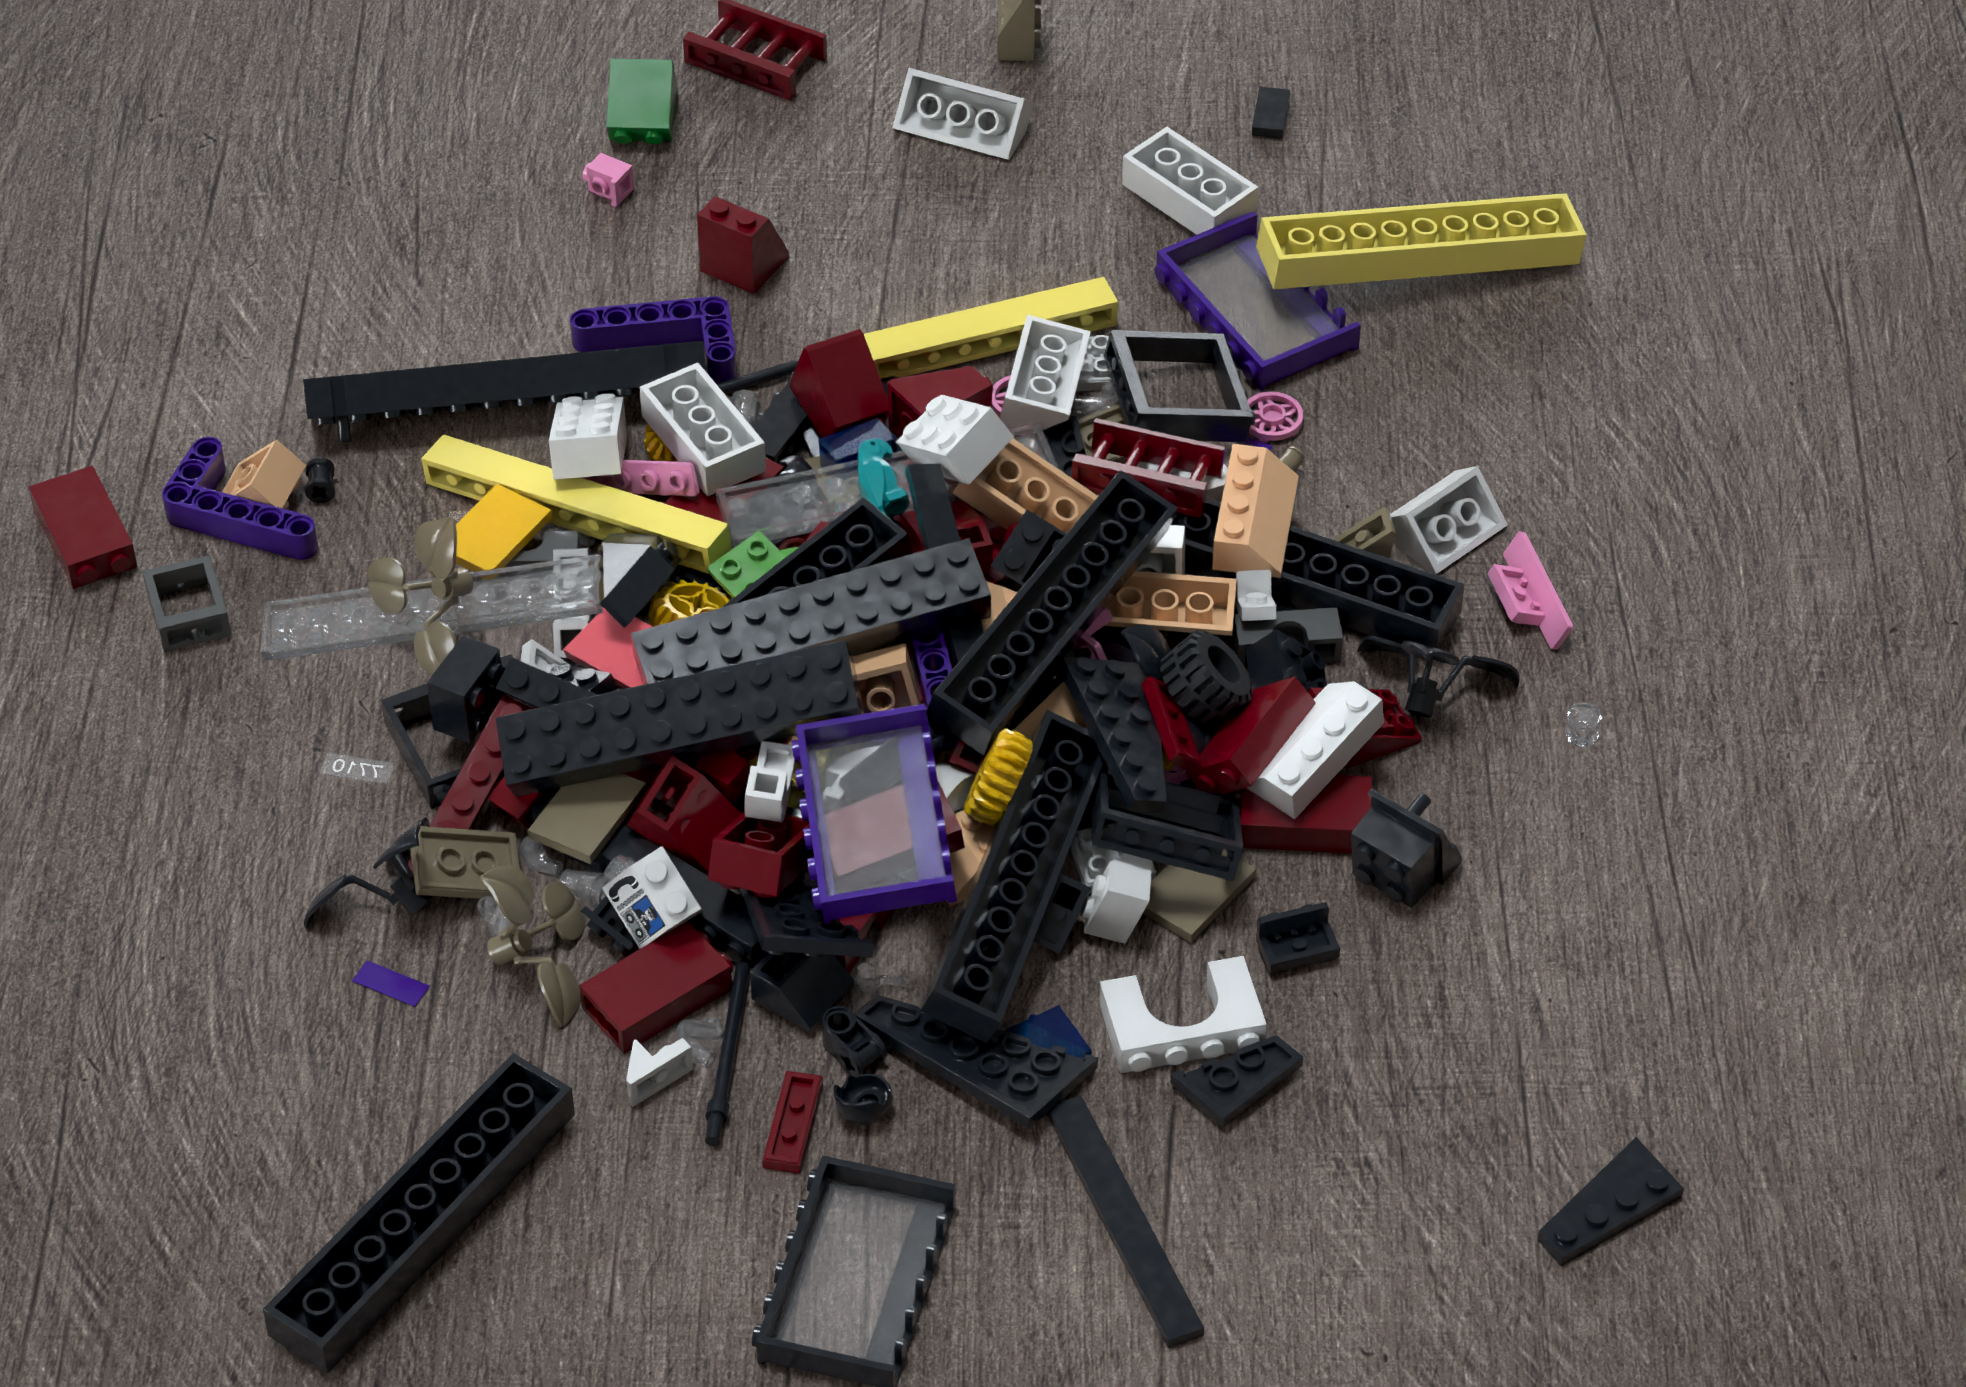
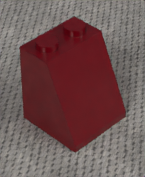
M714 196L697 214L700 270L705 274L755 294L789 257L788 249L770 219L717 196Z
M859 328L803 348L789 387L827 447L838 443L847 444L856 437L865 434L873 435L880 432L885 427L888 418V398L862 330Z
M973 366L896 378L887 382L889 430L898 439L903 435L905 427L917 420L926 411L927 404L940 395L992 408L993 385L987 376H982Z

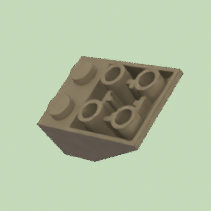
M1041 0L998 1L999 61H1034L1035 48H1041V30H1035V28H1041V6H1035L1041 5Z

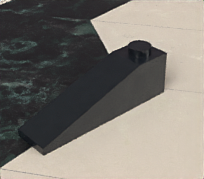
M609 533L598 546V553L603 557V560L598 563V570L603 573V578L599 581V603L625 628L682 560L678 556L679 553L675 546L667 540L663 541L658 535Z

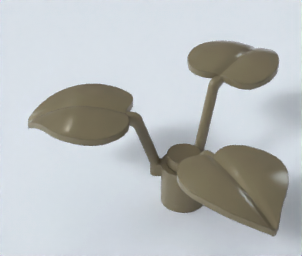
M455 516L427 521L421 524L416 531L414 541L416 555L422 564L428 566V573L436 576L433 581L405 584L406 571L403 564L390 557L375 560L367 571L371 596L378 608L386 614H398L405 609L407 605L406 590L432 588V592L437 598L447 600L444 605L424 622L425 630L418 631L414 636L416 658L421 667L431 676L457 643L451 628L445 623L436 620L451 606L459 603L458 597L469 595L474 585L473 578L468 570L465 568L455 569L457 554Z
M502 865L493 868L481 875L479 879L488 887L501 912L512 924L507 929L500 931L499 935L489 939L487 945L488 953L497 965H504L511 961H514L516 966L523 963L539 964L537 975L541 990L558 1027L562 1028L566 1026L580 1004V988L577 979L571 969L564 963L555 965L551 957H528L526 955L532 948L531 937L555 925L559 936L564 941L577 939L582 934L585 926V917L581 912L582 907L568 886L562 882L553 881L547 884L542 891V904L551 919L529 931L517 929L520 925L527 923L533 913V908L530 905L534 898L532 885L523 871L515 866Z

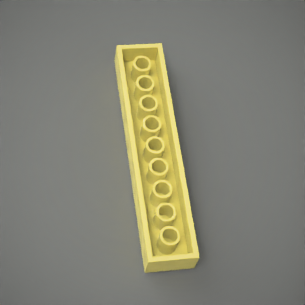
M1567 193L1262 217L1256 248L1273 289H1288L1580 264L1587 234Z

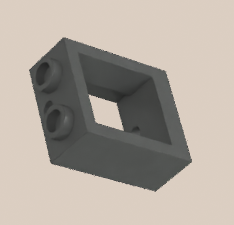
M210 555L142 571L148 600L164 652L231 636L227 610ZM208 584L214 603L213 606L164 616L158 595Z

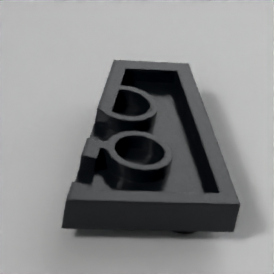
M1275 1035L1237 1049L1236 1054L1217 1062L1213 1058L1202 1062L1200 1068L1185 1073L1183 1070L1172 1073L1170 1083L1219 1125L1224 1127L1302 1067L1303 1056L1279 1036Z

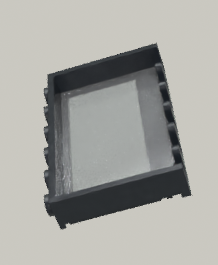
M822 1155L818 1169H812L807 1182L809 1194L807 1200L801 1199L796 1214V1221L798 1222L796 1231L790 1230L785 1245L786 1259L785 1261H779L774 1275V1283L776 1284L774 1293L768 1292L763 1306L764 1321L762 1324L757 1323L754 1328L752 1346L757 1347V1362L762 1365L764 1362L875 1387H896L955 1210V1184Z

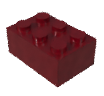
M744 811L713 838L708 880L718 882L721 887L735 890L742 888L754 891L756 896L762 898L777 897L808 868L807 858L814 857L813 850L806 849L803 832L804 828H810L809 820L803 821L800 817L785 814L783 822L745 817Z

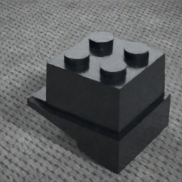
M1371 789L1367 793L1371 799V808L1351 833L1352 874L1363 884L1373 885L1383 891L1392 901L1402 902L1412 908L1436 882L1442 885L1461 864L1462 856L1457 846L1449 842L1444 830L1420 817L1431 804V800L1427 795L1420 793L1406 809Z

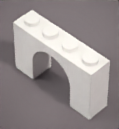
M1244 956L1208 962L1206 985L1215 1011L1203 1022L1192 1026H1172L1156 1019L1145 1005L1136 975L1100 981L1099 1005L1120 1073L1140 1072L1148 1068L1178 1065L1186 1061L1202 1058H1216L1220 1055L1235 1053L1237 1049L1264 1040L1266 1038V1021Z

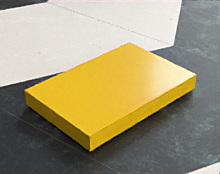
M496 484L456 524V564L492 580L552 519V510Z

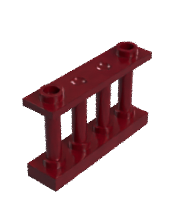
M718 0L719 21L705 37L689 31L683 38L684 62L789 101L796 94L795 71L809 56L821 61L827 59L826 34L732 0ZM729 28L743 32L732 46L717 42ZM755 37L769 41V44L758 56L744 51ZM782 46L796 51L784 66L770 61Z
M1096 418L1094 420L1092 450L1095 451L1092 457L1076 453L1072 461L1071 478L1094 494L1100 495L1117 473L1122 470L1178 507L1176 513L1201 518L1205 510L1207 483L1203 482L1206 475L1221 478L1225 447ZM1109 453L1127 457L1124 464L1105 460ZM1141 461L1160 465L1157 471L1138 467ZM1173 468L1190 471L1192 474L1188 479L1171 475Z

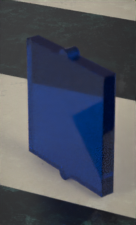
M1059 1005L1038 1015L1031 1014L1029 1019L1006 1029L1007 1032L1030 1038L1031 1044L1048 1049H1051L1053 1045L1066 1048V1054L1079 1058H1084L1086 1054L1092 1055L1091 1048Z

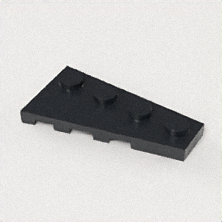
M1635 1137L1539 1230L1537 1240L1557 1263L1563 1266L1682 1198L1684 1188L1642 1142Z

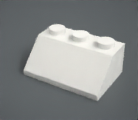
M1478 466L1454 471L1390 514L1396 532L1395 542L1398 548L1433 574H1437L1508 525Z

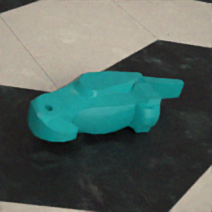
M868 439L860 443L858 449V489L861 496L866 498L888 518L903 514L909 507L910 501L906 491L898 487L894 471L885 461L886 458L892 457L891 446L881 439Z

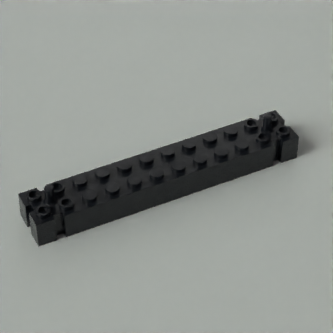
M703 341L310 378L303 379L307 419H315V425L336 423L338 442L341 443L351 441L350 422L369 420V413L382 412V419L402 417L403 410L415 409V415L435 414L436 407L448 406L449 412L467 411L471 403H482V409L502 407V400L515 399V406L535 404V397L548 396V402H560L562 399L567 398L568 394L581 393L582 399H591L601 395V391L614 390L615 396L634 394V388L648 384L695 363H699L705 371L706 366Z

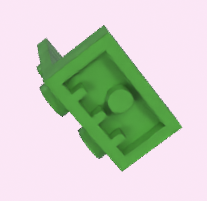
M758 531L708 566V573L734 598L786 557L762 532Z

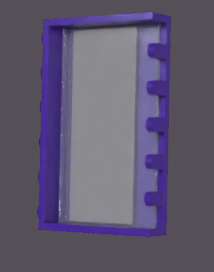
M1253 211L1157 251L1154 271L1157 280L1161 284L1166 285L1172 292L1175 300L1185 306L1190 312L1192 319L1195 322H1199L1207 333L1224 334L1228 347L1232 349L1233 361L1241 368L1246 379L1252 381L1262 391L1269 384L1335 357L1338 354H1342L1349 349L1352 352L1359 349L1361 325L1357 321L1345 326L1346 314L1342 307L1334 309L1332 315L1327 310L1328 294L1324 288L1317 289L1315 296L1311 293L1309 287L1273 289L1256 248L1258 240V215Z
M925 704L796 725L798 740L791 741L794 762L801 761L802 769L795 770L798 791L805 790L806 798L799 799L802 820H809L810 828H804L803 832L806 849L813 850L814 857L807 858L810 879H817L818 888H812V897L815 911L822 910L825 924L831 923L830 920L927 903L948 900V903L957 902Z

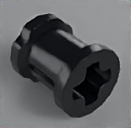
M315 458L306 464L305 475L308 478V483L305 486V495L309 500L323 503L330 501L334 497L335 485L332 483V478L334 477L335 465L332 461Z

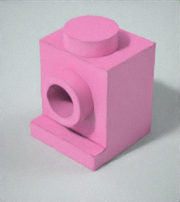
M600 153L591 163H588L583 170L582 178L588 182L589 191L610 199L612 206L618 207L634 190L632 165Z

